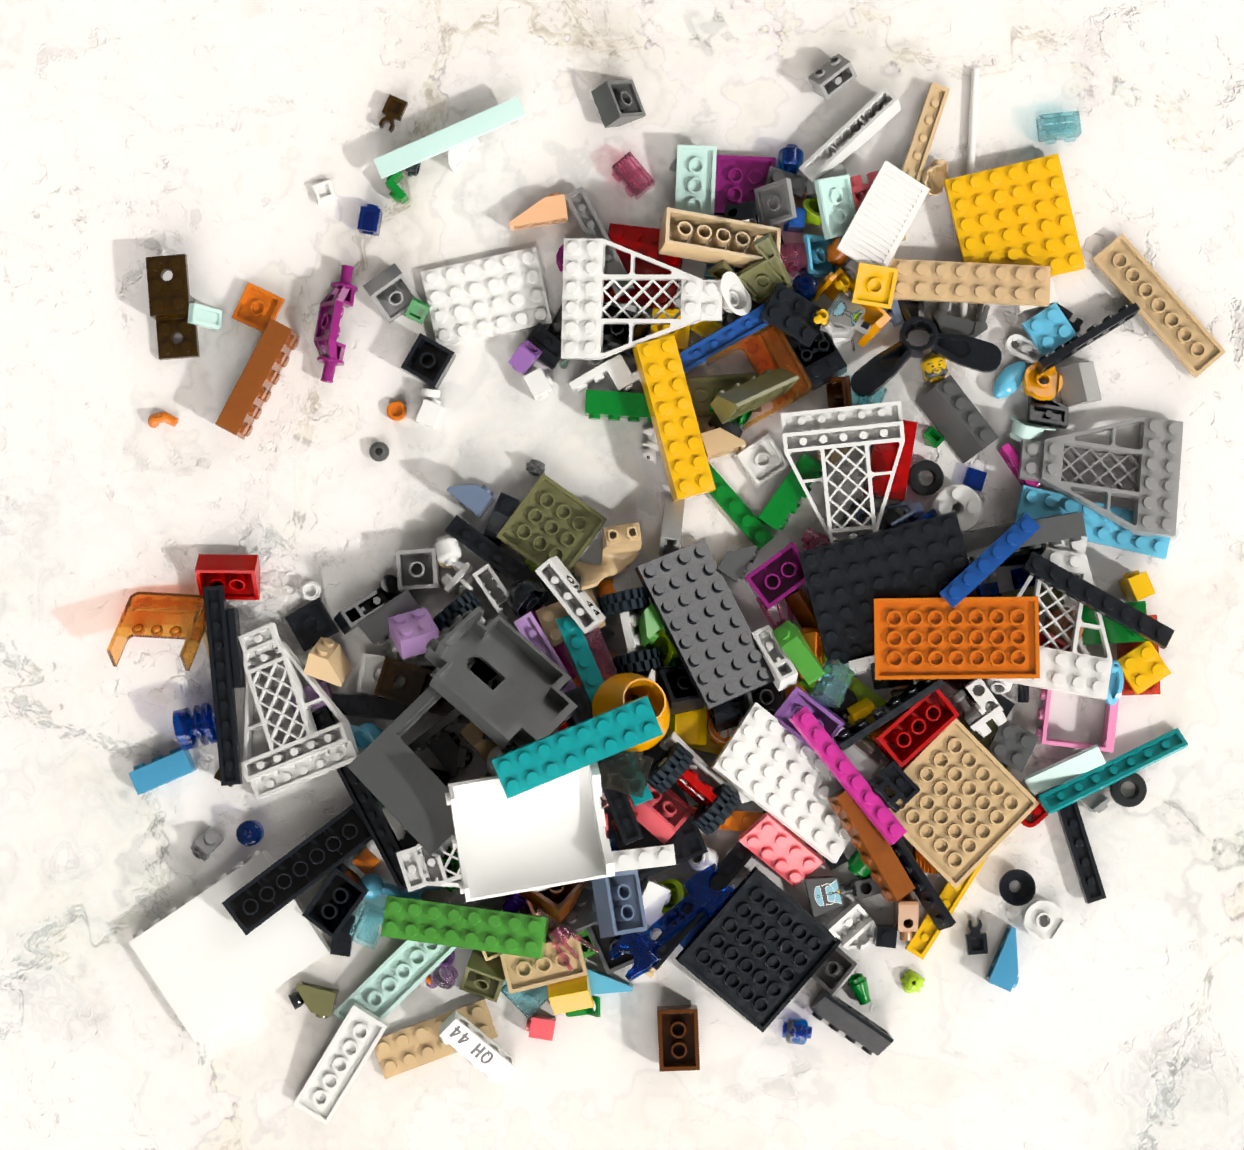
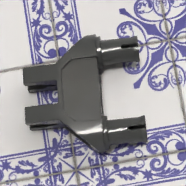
M938 302L936 310L931 315L939 333L975 338L988 328L986 319L990 306L978 304L975 319L972 321L949 315L950 302Z

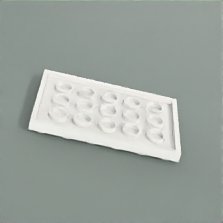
M536 247L421 272L427 303L431 305L429 312L437 343L444 347L535 328L539 322L544 326L552 323Z

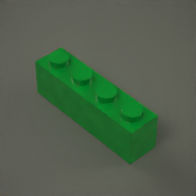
M586 390L585 416H589L588 419L600 420V417H608L610 421H620V418H627L628 422H640V419L648 420L647 423L652 424L644 393Z
M805 453L795 464L803 480L820 478L823 474L821 472L822 465ZM793 469L758 516L759 521L775 532L778 529L783 530L789 522L786 519L790 513L794 515L800 507L798 501L801 497H807ZM812 482L805 483L809 493L812 490L809 487Z

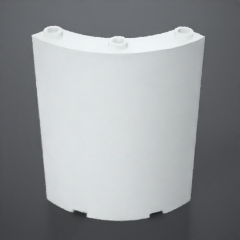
M597 762L509 799L506 797L498 776L448 784L449 792L445 793L447 806H451L455 836H451L453 849L457 848L462 881L459 882L460 894H465L466 902L615 876L614 859L610 842L605 832L604 808L601 807V774Z

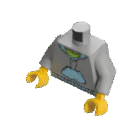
M847 276L841 277L835 284L836 289L843 290V292H839L827 311L821 309L816 312L817 316L814 317L816 324L821 323L820 330L827 332L832 338L851 339L856 331L867 335L872 325L863 320L865 308L861 304L851 302L852 290L848 288L850 279Z

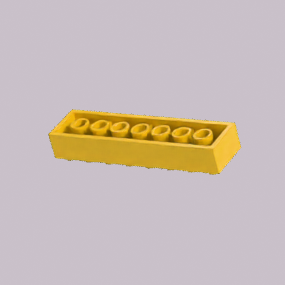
M675 336L636 344L632 350L673 502L716 490Z

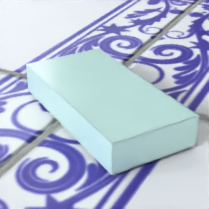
M189 303L187 323L213 330H221L222 310L197 303Z

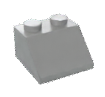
M395 263L363 285L389 323L407 311L413 297L421 300Z

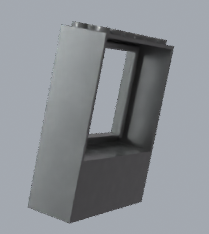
M429 686L347 767L431 856L439 857L452 844L451 836H455L451 806H447L445 793H448L449 789L401 739V736L442 697ZM517 737L513 740L518 747L525 745Z

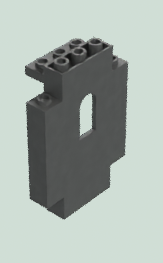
M480 606L476 607L473 611L470 609L462 616L460 614L456 616L449 628L447 626L443 628L439 633V637L436 640L433 638L426 645L427 651L424 657L437 667L431 674L433 678L429 685L503 750L516 737L527 745L555 733L573 715L578 705L562 693L572 677L500 615H497L493 620L491 618L488 619L485 624L481 623L480 619L484 610ZM477 657L481 659L504 680L492 690L468 669L467 660L469 658Z

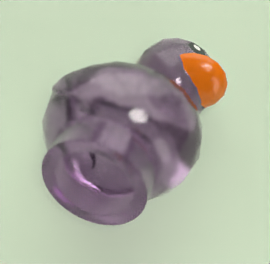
M452 965L439 966L434 970L433 975H428L425 978L426 986L430 989H434L437 986L443 989H451L456 983L458 972Z

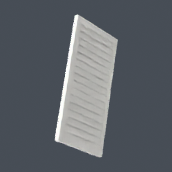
M885 160L836 249L856 262L888 267L930 189Z

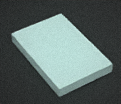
M849 174L814 180L824 239L842 237L856 214Z

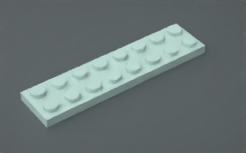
M406 940L333 1013L343 1022L354 1003H357L383 1020L457 947Z

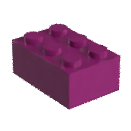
M793 542L743 578L766 610L806 582L798 555L800 551Z

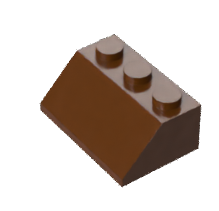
M585 882L554 886L539 892L526 891L518 894L560 923L573 909Z

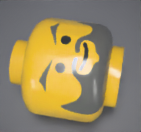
M934 353L926 356L925 360L920 363L923 377L925 380H930V383L944 380L945 375L948 374L945 358Z

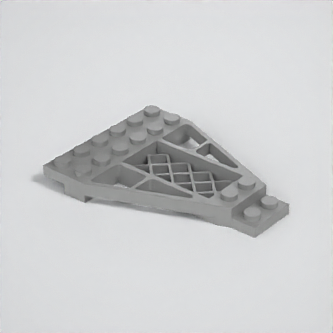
M1143 416L1046 439L1043 442L1023 439L1020 448L1018 479L1035 481L1046 487L1054 488L1131 531L1133 535L1147 537L1155 535L1174 538L1176 536L1183 422ZM1139 423L1138 449L1116 446V428ZM1110 431L1109 445L1075 440L1078 437ZM1076 449L1086 450V452L1080 455ZM1068 450L1077 458L1071 464L1064 456V453ZM1088 452L1096 461L1091 466L1082 458ZM1095 452L1106 454L1100 458ZM1107 455L1115 463L1110 469L1102 461ZM1115 455L1126 457L1119 461ZM1125 459H1128L1134 466L1129 472L1121 464ZM1077 461L1086 469L1081 474H1078L1072 466ZM1097 463L1105 472L1100 477L1091 469ZM1116 466L1124 474L1119 480L1111 472ZM1066 469H1069L1075 477L1070 482L1062 475ZM1136 469V475L1134 479L1130 475V473ZM1086 472L1095 480L1090 485H1087L1081 477ZM1106 474L1114 483L1109 488L1100 480ZM1125 477L1133 485L1129 490H1126L1120 483ZM1073 491L1104 495V508ZM1111 497L1134 500L1132 524L1110 512Z

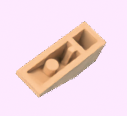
M559 192L549 194V197H544L510 221V230L569 222L565 195H560Z

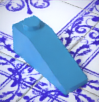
M1008 924L985 980L1011 992L1012 988L1017 986L1019 977H1017L1016 928Z

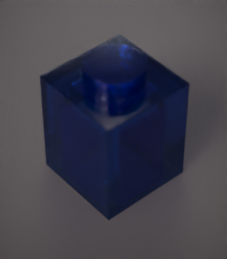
M367 204V207L361 206L357 226L359 233L379 236L383 213L377 205Z

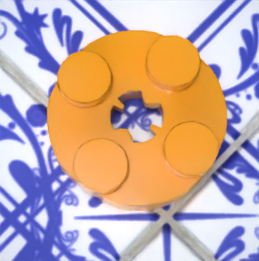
M1036 362L1029 366L1022 376L1024 393L1037 400H1052L1062 388V376L1055 370V366L1039 375L1035 369L1039 362ZM1042 377L1047 384H1041L1038 380Z

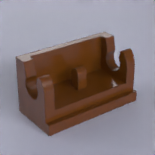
M850 376L830 378V383L826 385L828 408L852 406Z

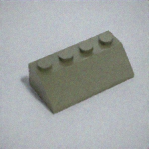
M780 367L774 370L770 368L761 373L759 377H756V375L750 377L742 385L740 382L733 385L729 391L721 390L714 395L715 399L710 405L721 423L724 424L784 396L800 378L798 375Z

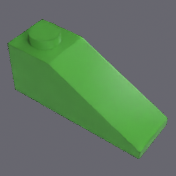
M787 620L772 631L783 651L809 685L825 674V671L795 624Z

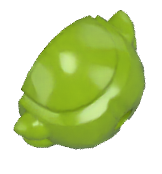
M908 969L907 973L904 972L903 977L900 978L902 988L906 993H914V991L919 993L920 988L924 987L923 982H925V979L911 969Z

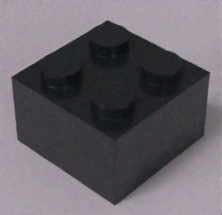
M420 333L401 365V369L438 390L457 356L455 352Z

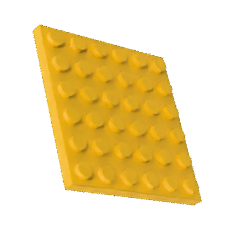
M1058 154L943 181L962 262L1051 266L1050 277L1085 269Z

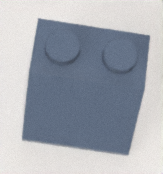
M478 484L447 488V491L479 518L483 516L495 501L492 497L494 493L484 484L482 487Z

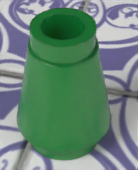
M862 973L850 976L848 986L859 1004L865 1005L871 1000L867 978Z

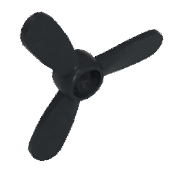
M897 300L905 321L899 332V342L876 355L858 369L851 377L850 385L856 395L869 397L887 384L911 357L924 358L931 353L957 365L982 373H991L1000 366L1002 354L996 345L984 340L963 335L938 333L935 324L930 319L924 317V301ZM914 330H924L931 336L928 343L923 346L911 345L906 339H908L909 333Z

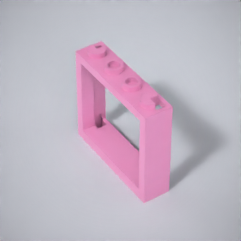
M1041 688L1040 700H1042V707L1038 709L1037 715L1040 725L1036 728L1035 735L1039 736L1038 743L1087 749L1095 745L1046 738L1052 690ZM1119 699L1114 705H1105L1101 745H1097L1100 751L1112 753L1114 751Z

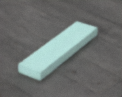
M1095 744L1023 778L1032 796H1035L1105 764L1106 761L1099 747Z

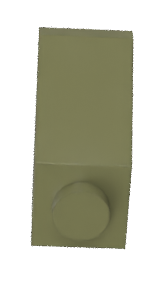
M302 981L297 984L296 989L311 1013H315L316 1017L323 1019L333 1015L339 990Z

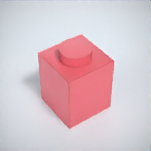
M532 1014V1018L527 1019L526 1025L529 1037L552 1041L556 1017Z

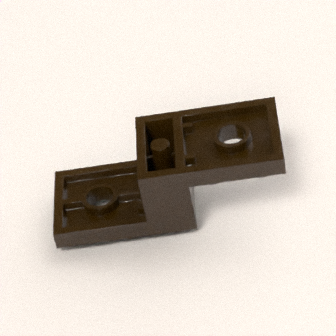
M187 255L146 257L150 316L156 320L159 360L200 357L197 325L187 323L189 303H195V298L190 295ZM166 271L173 273V277L169 281L163 280V274ZM176 334H182L183 340L179 344L173 342V337Z
M386 656L374 695L410 706L430 686L429 684L433 678L431 674L434 670ZM400 675L404 678L405 683L402 687L395 686L394 678ZM441 697L427 712L446 716L455 707L444 697ZM463 714L459 716L461 722L467 724L471 722Z

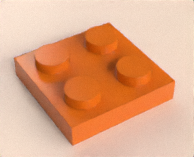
M248 282L231 318L264 333L270 319L276 320L285 299Z

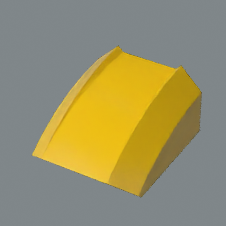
M706 709L671 715L666 737L675 732L686 744L706 745Z

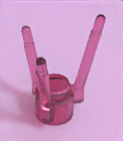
M810 527L800 539L804 542L802 547L807 550L812 549L811 545L815 547L818 542L825 545L831 543L828 536Z
M756 598L773 630L787 620L793 623L792 611L788 604V619H785L781 604L777 603L781 621L776 622V626L766 608Z
M559 925L549 935L550 942L558 951L569 971H572L573 968L560 946L563 945L575 959H578V955L567 943L570 939L567 935L594 952H599V949L573 933L567 926L563 928Z

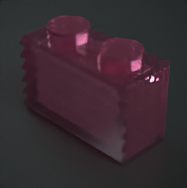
M628 152L612 166L613 178L618 183L622 182L625 185L624 190L631 198L634 196L638 200L655 185V180L631 152Z

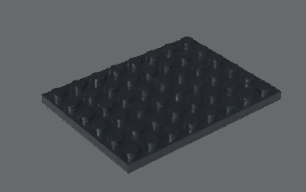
M956 511L798 552L829 668L849 663L848 661L874 655L873 599L942 598L939 593L970 565ZM976 588L966 597H978Z

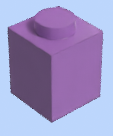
M526 340L519 345L508 363L512 365L515 371L524 375L533 367L542 351L529 340Z

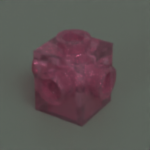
M804 242L781 245L780 256L787 272L793 273L807 270V253Z

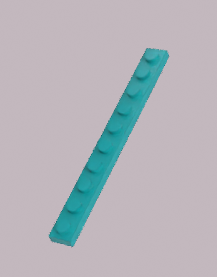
M570 615L557 619L555 622L589 702L592 705L595 692L604 681L581 628ZM622 751L612 755L633 806L635 807L652 800L653 795L635 753Z

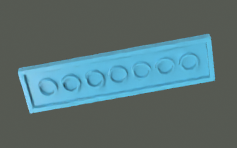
M1026 485L1021 486L1013 523L1017 522L1026 513L1032 519L1082 511L1087 535L1084 537H1088L1087 542L1159 559H1166L1169 537L1133 535L1131 531L1064 494ZM1091 501L1099 505L1100 507L1104 508V504ZM1110 506L1111 513L1132 524V510Z

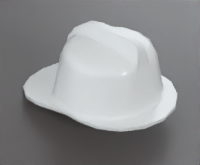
M731 271L724 273L720 281V289L723 296L722 308L726 312L735 313L740 316L748 314L752 307L750 294L735 273Z

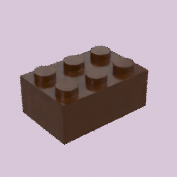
M697 1005L657 1006L660 1072L700 1070Z

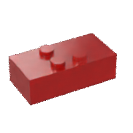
M937 689L870 733L869 736L889 761L894 760L902 768L960 714L941 690Z

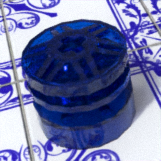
M209 702L202 703L201 707L195 705L193 707V714L189 708L173 711L174 731L183 751L197 748L199 739L204 746L208 745L209 741L211 744L217 743L215 714Z

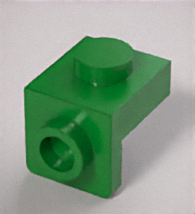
M399 171L388 176L385 185L391 191L389 195L395 202L400 201L402 204H405L409 198L397 185L404 178L402 172Z

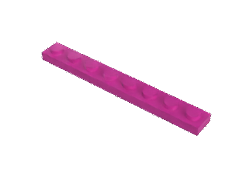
M803 706L789 721L889 845L895 844L907 831L880 797L872 791L871 786L809 709Z

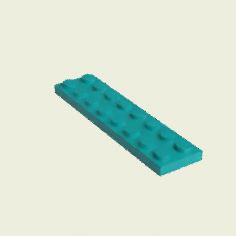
M645 695L491 759L506 797L509 799L663 735L648 696Z

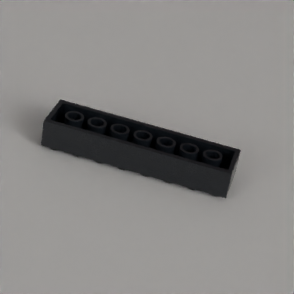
M355 804L350 805L222 902L245 935H248L372 840Z

